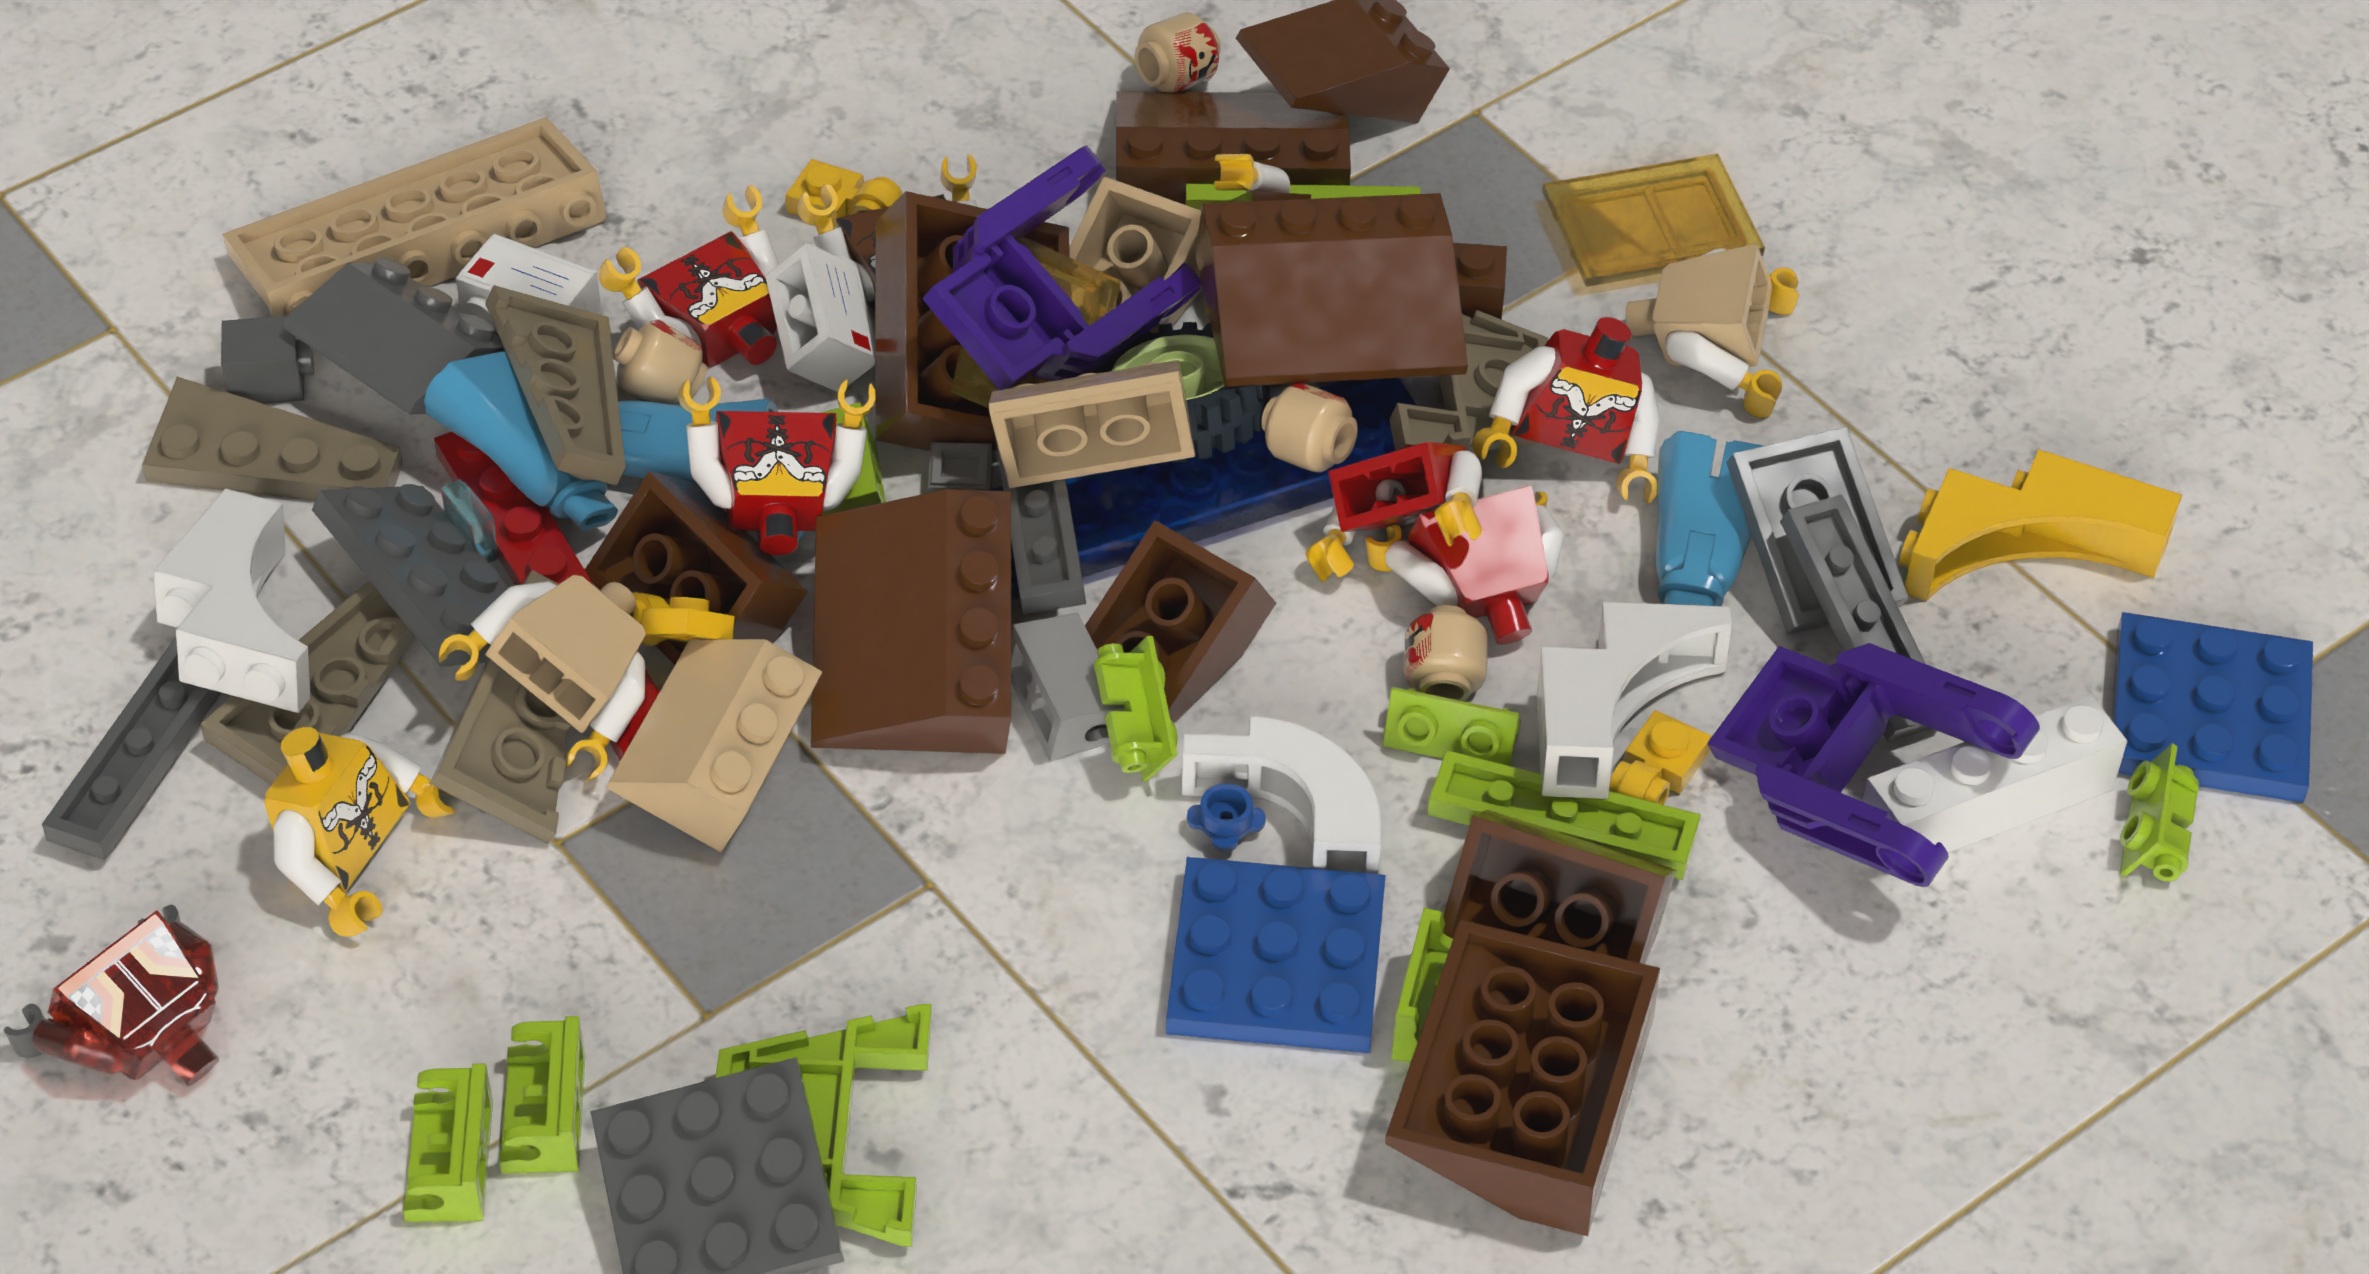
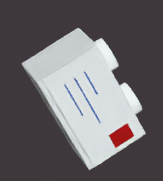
M493 234L456 277L460 311L464 314L480 317L490 322L493 326L494 323L485 305L493 285L596 314H602L597 271L497 234Z
M805 243L765 275L788 371L838 392L840 385L848 379L847 386H849L875 365V335L857 266L812 244Z

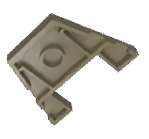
M1476 310L1473 318L1462 314L1468 362L1467 373L1465 375L1439 376L1445 410L1397 403L1389 419L1395 451L1424 442L1463 445L1467 451L1474 453L1472 447L1474 436L1481 429L1491 427L1494 419L1489 416V412L1504 370L1509 364L1533 349L1543 347L1547 343L1548 337ZM1511 429L1509 430L1508 435L1513 438L1517 447L1541 444L1511 436ZM1500 439L1492 442L1488 451L1500 449Z

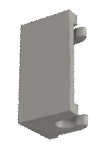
M1079 613L1014 624L1011 632V684L1050 762L1062 759L1063 755L1091 750L1109 743L1106 728H1098L1091 732L1087 731L1096 725H1106L1105 716L1110 711H1125L1124 705H1102L1096 672L1093 667V662L1098 659L1097 649Z

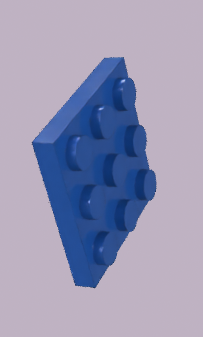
M2122 612L2117 629L2111 718L2112 722L2127 740L2118 774L2132 776L2135 769L2143 761L2148 760L2151 762L2173 743L2177 745L2175 765L2189 767L2199 781V787L2304 803L2309 788L2313 641Z
M1187 857L1166 1016V1034L1370 1053L1386 875Z

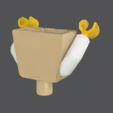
M1757 244L1730 250L1714 249L1700 257L1670 263L1663 268L1657 297L1654 299L1629 301L1626 306V323L1632 333V337L1655 334L1665 361L1673 366H1686L1704 373L1731 390H1734L1737 386L1745 390L1743 405L1747 412L1754 417L1767 418L1772 414L1776 404L1775 400L1778 399L1782 390L1780 376L1771 370H1759L1754 375L1747 370L1748 367L1758 366L1768 310L1779 315L1791 314L1799 299V293L1796 290L1799 281L1795 272L1789 268L1781 267L1775 269L1772 274L1767 273V267L1764 264Z
M572 575L559 585L546 581L509 587L471 623L474 630L468 636L457 634L444 640L439 651V663L444 661L454 650L466 651L471 659L456 672L455 680H467L477 671L479 651L489 643L491 647L485 654L580 733H583L588 726L594 729L587 740L574 744L564 756V759H567L565 767L567 769L575 759L577 751L585 750L593 755L595 767L585 780V782H588L605 770L607 765L606 746L610 740L614 742L619 740L645 698V660L637 650L646 633L644 627L630 616L635 610L636 600L627 587L620 583L610 582L599 590L583 576Z

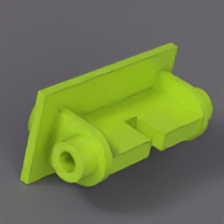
M1153 636L1145 637L1130 653H1124L1121 644L1104 645L1097 650L1098 659L1093 662L1102 705H1124L1125 710L1110 711L1105 716L1112 750V760L1120 764L1121 771L1124 773L1140 771L1142 781H1149L1178 755L1176 748L1178 741L1177 729L1174 722L1170 720L1164 691L1165 672L1162 664L1158 661Z
M1392 687L1382 746L1440 759L1444 758L1445 752L1448 750L1511 766L1514 743L1517 742L1521 726L1520 713L1510 711L1509 708L1503 707V709L1416 692V689L1412 688L1406 690Z
M2173 743L2151 762L2148 760L2143 761L2130 778L2127 788L2128 795L2132 796L2129 817L2120 834V844L2124 846L2120 875L2124 877L2141 864L2153 870V874L2157 879L2169 882L2178 879L2180 874L2185 872L2188 867L2192 832L2186 830V828L2194 821L2199 781L2189 767L2175 765L2177 745Z

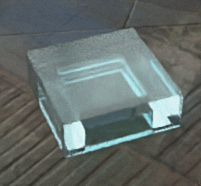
M460 479L442 487L441 494L446 517L453 525H456L466 533L467 542L476 553L480 552L488 563L497 560L493 515L469 486Z

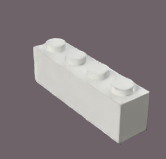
M2089 695L2036 715L2035 718L2039 722L2040 731L2018 759L2006 758L1970 743L1963 742L1867 778L1862 802L1889 812L1893 821L1917 831L1934 845L1937 842L1942 843L1949 853L2113 790L2127 740L2094 697Z

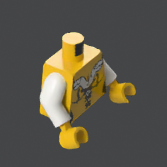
M301 727L291 731L283 738L281 751L288 764L265 793L264 805L274 833V862L276 867L290 879L291 883H294L318 906L324 901L330 907L328 919L335 933L340 936L351 937L367 931V926L361 920L371 921L380 917L383 913L382 904L373 893L358 891L349 896L345 893L410 805V801L405 793L408 790L415 793L416 805L419 811L430 818L455 813V810L443 804L439 797V788L429 784L431 779L419 773L421 765L391 747L356 733L334 736L319 733L312 727ZM441 790L443 793H445V794H447V795H449V796H453V795H451V794H449V793H447V792Z

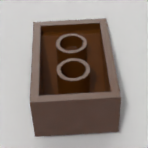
M1333 0L1240 29L1235 38L1288 105L1296 109L1418 123L1450 70L1449 66L1434 50L1436 45L1432 39L1416 29L1406 17L1407 11L1404 6L1396 0Z
M1154 520L1087 621L1085 627L1097 650L1107 644H1121L1124 653H1130L1145 637L1153 636L1157 658L1165 672L1164 691L1170 720L1175 722L1244 654L1276 605V602L1255 577Z

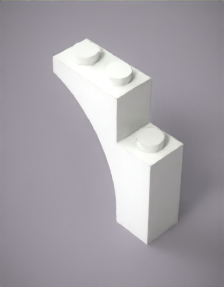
M225 488L155 568L156 612L158 623L177 627L176 640L180 682L299 713L310 699L308 646L294 639L277 626L266 614L257 599L264 581L285 555L283 503Z
M1603 602L1598 649L1541 647L1537 688V713L1542 796L1608 799L1613 744L1618 733L1632 715L1651 699L1673 687L1705 676L1726 673L1732 628L1731 607Z

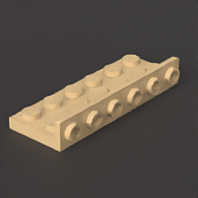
M545 117L223 233L222 236L227 254L266 303L270 316L274 317L289 315L347 263H375L377 258L391 259L406 266L411 271L409 277L420 285L432 286L458 276L493 234L534 248L602 223L606 219V212L596 169L558 128Z

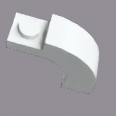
M1250 716L1249 736L1225 735L1222 733L1184 734L1182 795L1203 796L1209 788L1218 784L1238 785L1244 788L1252 798L1276 803L1293 813L1301 821L1311 841L1312 868L1379 874L1381 852L1379 803L1367 775L1343 748L1318 732L1299 724L1262 716Z

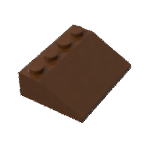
M1116 91V181L1186 205V184H1214V181H1220L1221 167L1219 161H1215L1217 154H1251L1254 162L1283 170L1289 177L1290 185L1350 186V138L1347 115L1291 108L1280 93Z
M905 191L876 221L875 441L930 451L931 442L992 443V451H997L994 428L989 412V401L992 392L999 389L923 300L924 296L934 285L953 273V246L964 237L966 230L974 225L975 219L988 209ZM1043 222L1016 241L1026 246L1070 298L1069 227ZM1030 374L1014 387L1021 384H1040L1051 381L1035 378Z
M1441 193L1202 203L1195 257L1225 387L1465 375L1467 373L1468 362L1453 237Z
M945 489L816 517L813 667L822 671V674L812 691L811 748L1006 754L1011 722L1010 491Z
M1460 919L1385 1136V1144L1519 1219L1588 1236L1654 1019L1660 968Z

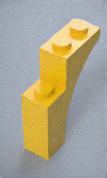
M2040 449L2037 451L2029 472L2017 470L2011 487L1949 468L1939 491L1928 488L1917 519V523L1923 525L1921 532L1910 530L1904 542L1898 565L1908 568L1904 585L1906 592L1910 596L1927 601L1947 584L1974 570L1997 563L2030 558L2087 560L2112 565L2155 578L2171 537L2182 494Z

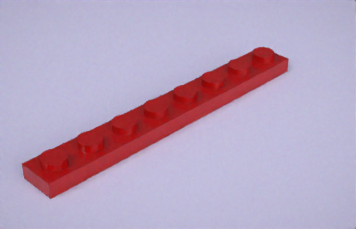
M451 431L434 438L437 457L514 585H522L531 570L558 584L572 575L583 576L594 585L546 506H538L526 497L489 456ZM646 668L645 698L617 742L610 740L609 742L620 761L660 692Z

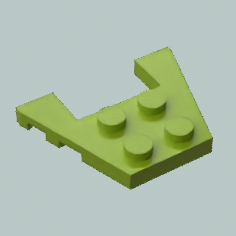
M918 1004L905 1007V1016L874 1022L872 1015L847 1020L846 1029L808 1037L806 1030L719 1049L715 1078L797 1057L802 1071L836 1225L899 1246L912 1247L917 1197L916 1177L845 1174L855 1070L857 1068L928 1071L932 1004Z

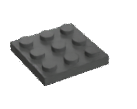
M797 1057L590 1111L623 1274H799L845 1261L802 1071Z

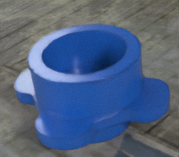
M1228 783L1218 784L1209 788L1203 794L1200 805H1193L1187 811L1188 825L1193 829H1201L1212 839V846L1216 850L1224 852L1236 849L1238 841L1250 832L1261 831L1266 822L1264 811L1253 807V800L1250 794L1244 788Z

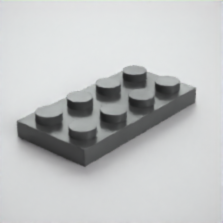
M405 484L400 487L366 488L354 486L349 489L320 490L312 508L314 514L439 666L465 665L468 663L471 657L463 650H454L444 661L439 663L441 644L452 635L461 634L468 636L474 630L471 623L509 587L500 577L499 572L486 561L469 541L466 533L452 521L436 502L433 494L425 489L424 486ZM489 643L479 651V664L486 663L488 657L485 654L491 647Z

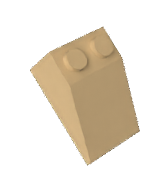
M1103 176L1069 246L1070 299L1081 311L1084 321L1088 325H1092L1159 276L1166 280L1184 262L1190 265L1200 277L1195 254L1201 211ZM1200 290L1185 305L1159 325L1172 323L1173 327ZM1158 325L1150 330L1152 334L1159 332Z

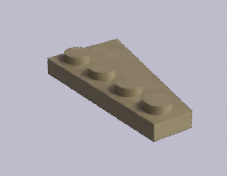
M493 285L485 305L556 469L570 473L582 480H597L617 486L626 465L609 317Z
M177 376L142 467L145 479L148 482L218 490L226 488L238 492L316 501L320 490L349 489L354 486L366 488L395 487L403 463L400 447Z
M533 570L530 571L522 583L523 585L549 581L555 585L559 584ZM488 657L429 784L548 844L557 832L559 812H556L559 788L564 782L567 759H563L567 730L571 724Z
M369 580L298 640L308 646L310 699L299 713L232 696L200 723L203 738L206 742L272 785L288 764L281 751L283 738L291 731L301 727H312L319 733L334 736L348 733L416 636Z

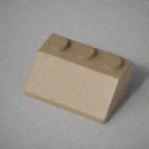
M1179 360L1163 363H1145L1134 368L1098 374L1085 373L1075 378L1040 384H1021L1014 388L993 391L990 397V417L1009 488L1195 457Z
M690 639L605 788L715 850L722 852L748 812L819 680L822 671L766 639Z

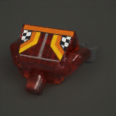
M172 904L167 905L162 909L164 917L156 910L146 919L138 920V925L54 987L48 1013L53 1019H46L36 1004H28L22 1009V1013L29 1026L22 1030H14L6 1026L3 1031L14 1051L20 1057L35 1058L44 1053L108 1074L122 1072L133 1080L140 1079L164 1060L187 1086H191L202 1079L219 1061V1057L197 1034L210 1023L216 1005L215 997L219 991L211 943L180 921L176 906Z

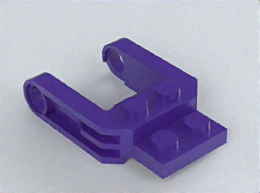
M1087 145L1079 148L980 214L975 219L974 225L966 230L964 237L953 246V273L934 285L923 298L924 302L999 390L1014 387L1030 374L1035 378L1057 381L1075 378L1085 373H1092L1174 314L1202 288L1200 277L1190 265L1184 262L1166 280L1159 276L1092 325H1088L1084 321L1079 308L1026 246L1016 241L1074 202L1104 175L1106 169L1103 167V163Z
M1871 643L1839 653L1836 657L1837 663L1832 665L1778 646L1708 741L1707 745L1712 754L1720 761L1757 776L1760 794L1764 800L1768 801L1769 809L1772 814L1776 815L1777 823L1782 830L1915 886L1928 887L1949 858L1943 844L1937 842L1934 845L1917 831L1893 821L1889 812L1841 793L1886 731L1888 720L1892 716L1897 715L2010 759H2018L2023 755L2040 731L2039 722L2025 706L2006 694Z

